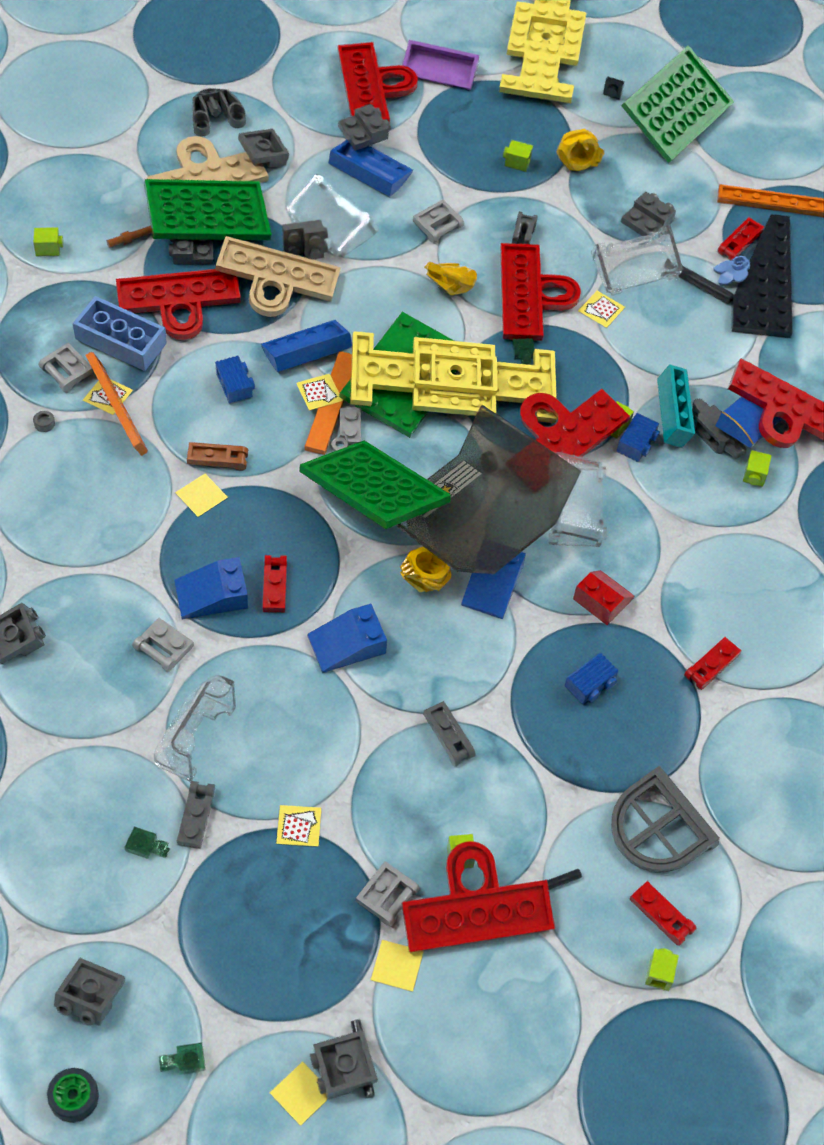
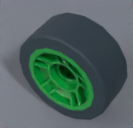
M80 1068L64 1069L56 1074L49 1083L47 1090L48 1104L54 1115L62 1121L71 1123L82 1121L90 1116L97 1107L99 1099L98 1087L92 1075ZM70 1091L78 1094L75 1099L69 1098Z

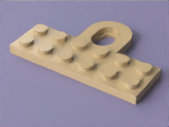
M199 136L185 138L178 144L177 159L181 168L147 176V179L260 181V183L268 181V174L263 164H253L246 152L219 158L212 142ZM198 151L207 160L203 163H194L190 160V154Z
M226 236L215 270L253 280L249 294L250 306L254 311L263 316L273 317L281 315L287 310L293 291L331 302L341 267ZM274 286L281 293L274 300H267L264 298L263 288Z

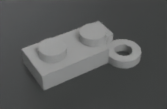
M340 408V437L332 441L331 447L333 451L361 442V408ZM341 443V444H343L344 446H343V447H337L336 444Z

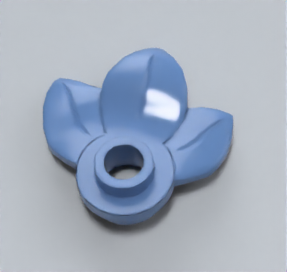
M737 256L732 261H724L713 268L714 271L721 273L718 284L728 285L734 280L738 283L745 280L748 276L747 270L750 268V262L744 256Z

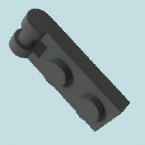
M444 701L424 710L423 715L443 745L454 766L460 764L465 758L470 759L476 756L473 746ZM461 745L463 749L457 752L455 747Z
M191 781L177 845L201 849L215 793V784L208 783L206 786L199 784L197 781ZM197 794L205 795L204 800L196 799Z

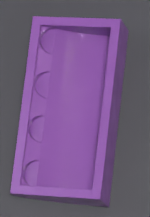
M409 40L402 66L413 69L418 79L471 90L480 60L477 54Z

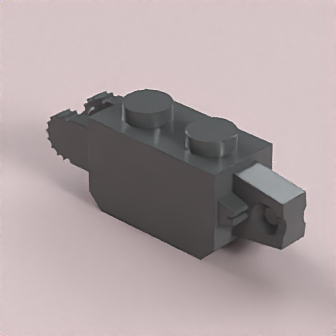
M700 398L695 399L692 404L693 419L696 421L694 426L695 432L715 453L722 454L726 451L735 459L744 455L747 449L744 444L715 426L722 411L715 405L710 407Z

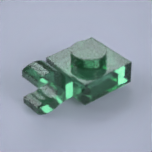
M533 338L513 339L514 359H520L521 364L530 365L535 350Z
M135 826L124 847L126 852L147 859L150 853L166 858L170 851V848H168L169 843L157 840L156 833Z
M202 1042L176 1046L177 1054L159 1056L160 1071H169L176 1067L179 1068V1075L205 1071Z

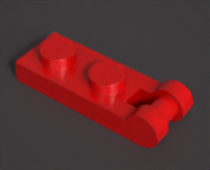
M748 217L719 246L717 252L721 255L725 254L732 261L763 232L764 226Z
M265 555L263 612L285 613L287 555H280V557ZM271 566H280V570H271Z
M724 637L699 661L689 667L684 676L688 680L692 679L697 683L696 686L703 690L741 654L742 650L728 638Z
M648 881L630 896L629 900L676 945L680 946L688 934L691 935L697 930L696 925L682 915ZM677 923L681 928L676 930L672 926Z

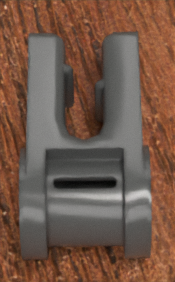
M519 211L512 244H518L522 232H526L523 240L524 244H530L533 232H535L538 215L529 216Z

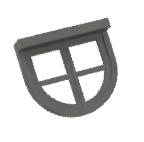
M660 765L625 790L613 809L611 828L614 842L621 854L630 863L641 869L651 872L674 871L686 866L706 850H713L719 845V836ZM655 785L674 809L653 823L636 803L635 799ZM631 804L649 827L628 841L624 832L623 821L625 813ZM678 816L685 821L699 838V840L679 854L659 831ZM655 834L673 857L664 859L651 858L641 854L635 848Z

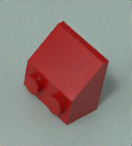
M598 570L590 572L576 586L573 600L608 625L634 599L635 595L603 571Z

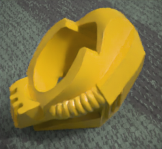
M586 129L574 130L564 134L556 151L558 158L572 171H581L589 168L590 165L597 167L605 154L604 150L599 147L596 136Z
M429 261L424 266L428 271L426 275L449 295L468 292L474 287L477 280L475 270L467 268V266H460L459 263L435 264Z
M419 547L407 554V557L400 566L402 570L400 574L403 579L419 592L433 590L439 592L451 579L452 564L447 556L434 552L433 548Z

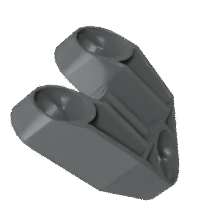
M207 88L201 90L193 97V130L195 135L203 137L210 133V120L207 108L211 116L214 115L215 117H219L218 114H222L223 111L233 128L245 126V109L229 90ZM235 117H240V118H242V119H241V120H235V119H233V118H235ZM204 125L206 128H198V126Z

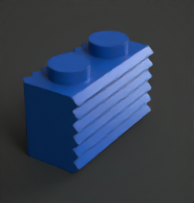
M238 355L215 362L216 375L228 403L253 397L252 390L255 389L253 378H248L247 376L248 368L246 362H241Z
M636 413L619 440L617 452L639 462L642 456L646 457L651 449V441L655 443L660 434L658 430L659 423Z
M599 653L566 678L565 687L583 705L588 701L593 702L600 696L602 690L605 688L609 690L616 684L618 669L602 653Z

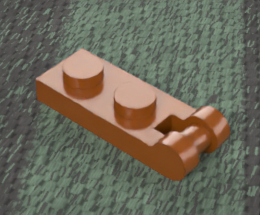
M189 442L187 464L231 467L243 471L247 467L245 458L248 457L249 450L245 446Z

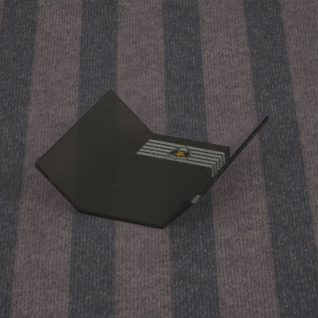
M481 405L459 454L427 479L451 494L450 503L395 526L456 572L495 574L557 523L581 470L484 405Z

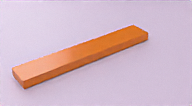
M719 184L718 203L824 217L823 198Z
M91 351L85 356L133 447L143 456L148 450L104 366Z
M341 351L338 353L331 372V377L339 394L351 379L352 354ZM344 400L318 408L305 444L306 451L322 455L326 454Z

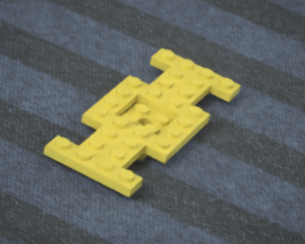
M535 0L534 4L516 2L506 55L524 57L520 77L502 74L499 92L571 103L574 85L557 83L556 81L560 63L578 65L586 12L569 10L571 0Z
M353 331L350 404L371 406L372 389L413 393L412 410L495 417L496 400L523 403L527 397L535 393H547L556 398L555 351L535 349L533 365L497 362L495 345L414 337L413 354L373 350L374 333ZM451 370H458L461 374L454 375L451 373ZM542 409L535 412L538 422L556 423L557 417L554 414L547 413Z

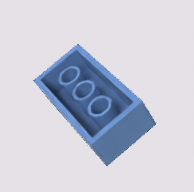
M97 296L90 301L73 322L76 340L143 371H146L167 344L165 327Z

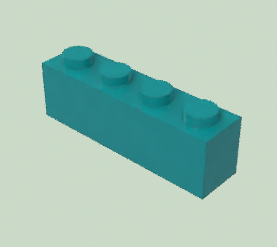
M669 364L657 378L664 443L683 448L695 435L687 369Z

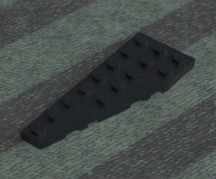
M771 214L749 261L748 276L739 283L731 302V332L791 338L790 216Z

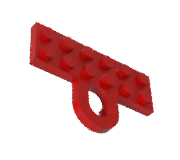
M373 42L337 45L350 116L355 115V109L372 104L374 108L378 107L380 109L381 118L383 120L387 119L390 124L385 98L402 97L413 93L418 83L416 72L402 65L378 67ZM402 77L405 79L395 85H386L382 82L387 78Z
M501 243L503 339L543 341L542 310H569L575 307L580 299V286L574 279L568 276L541 274L540 245ZM554 287L564 288L567 292L556 297H548L544 295L542 290Z
M215 269L116 279L119 307L132 313L161 311L162 326L165 327L166 334L178 340L191 339L201 332L203 328L202 306L241 303L237 276L216 271ZM177 309H186L191 314L188 316V321L181 324L172 315L173 312Z
M740 358L736 364L728 390L764 408L759 421V431L767 442L778 448H790L799 439L802 429L824 440V401ZM773 418H783L788 423L789 430L783 434L776 432L773 428Z
M600 389L572 412L550 394H532L523 401L520 409V418L523 425L537 439L509 460L507 466L536 494L628 422L630 415L603 389ZM542 409L547 413H552L558 418V422L552 427H544L538 422L535 412Z
M475 841L458 844L447 856L445 867L450 895L401 902L409 952L555 929L547 880L499 887L493 854L485 845ZM467 859H474L478 864V868L483 872V884L475 891L466 889L461 881L464 863Z

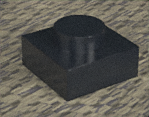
M607 76L603 95L620 100L625 81Z

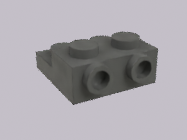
M372 104L355 109L354 116L338 121L339 129L355 151L387 140L390 130L388 120H383L380 109L378 107L374 108Z
M273 128L239 133L238 140L253 164L267 163L269 168L286 165L289 159L288 149L285 148Z
M645 191L634 201L633 207L622 216L621 223L649 241H653L674 221L676 210L671 203L665 204L659 200L655 193L650 194Z
M321 219L282 225L283 252L297 256L303 255L304 258L313 260L324 258V253L328 252L327 241H324V239H328L327 227H323Z
M170 239V242H173V244H169V256H173L174 265H213L214 240Z
M20 603L0 615L1 665L19 654L27 656L45 645L43 642V638L46 637L45 632L36 624V620L39 619L38 614L34 608H29L24 603Z
M79 958L56 991L54 1007L62 1015L68 1016L71 1013L80 1017L81 1022L85 1025L91 1026L94 1023L100 1026L112 1008V1002L123 986L125 976Z
M363 1030L313 1044L314 1053L310 1054L313 1069H319L321 1078L317 1079L320 1094L325 1093L327 1100L352 1093L353 1089L378 1082Z

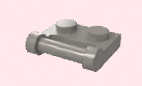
M443 199L413 216V222L428 236L432 243L439 240L440 236L449 231L464 226L463 218ZM449 219L452 220L450 223L444 225L443 227L437 230L433 229L434 227L440 225L441 223Z
M69 343L42 358L38 364L42 370L47 371L60 384L59 387L64 392L70 391L73 385L94 373L91 365ZM57 362L69 377L65 379L52 364Z
M158 618L141 636L134 640L132 647L137 651L141 650L160 663L165 671L169 672L194 647V642L161 618ZM151 641L171 655V657L167 658L147 643Z
M384 862L356 897V902L380 918L385 925L391 927L396 921V915L402 909L401 902L408 901L412 895H416L420 887L393 866ZM402 885L405 889L388 911L383 909L382 906L396 888Z

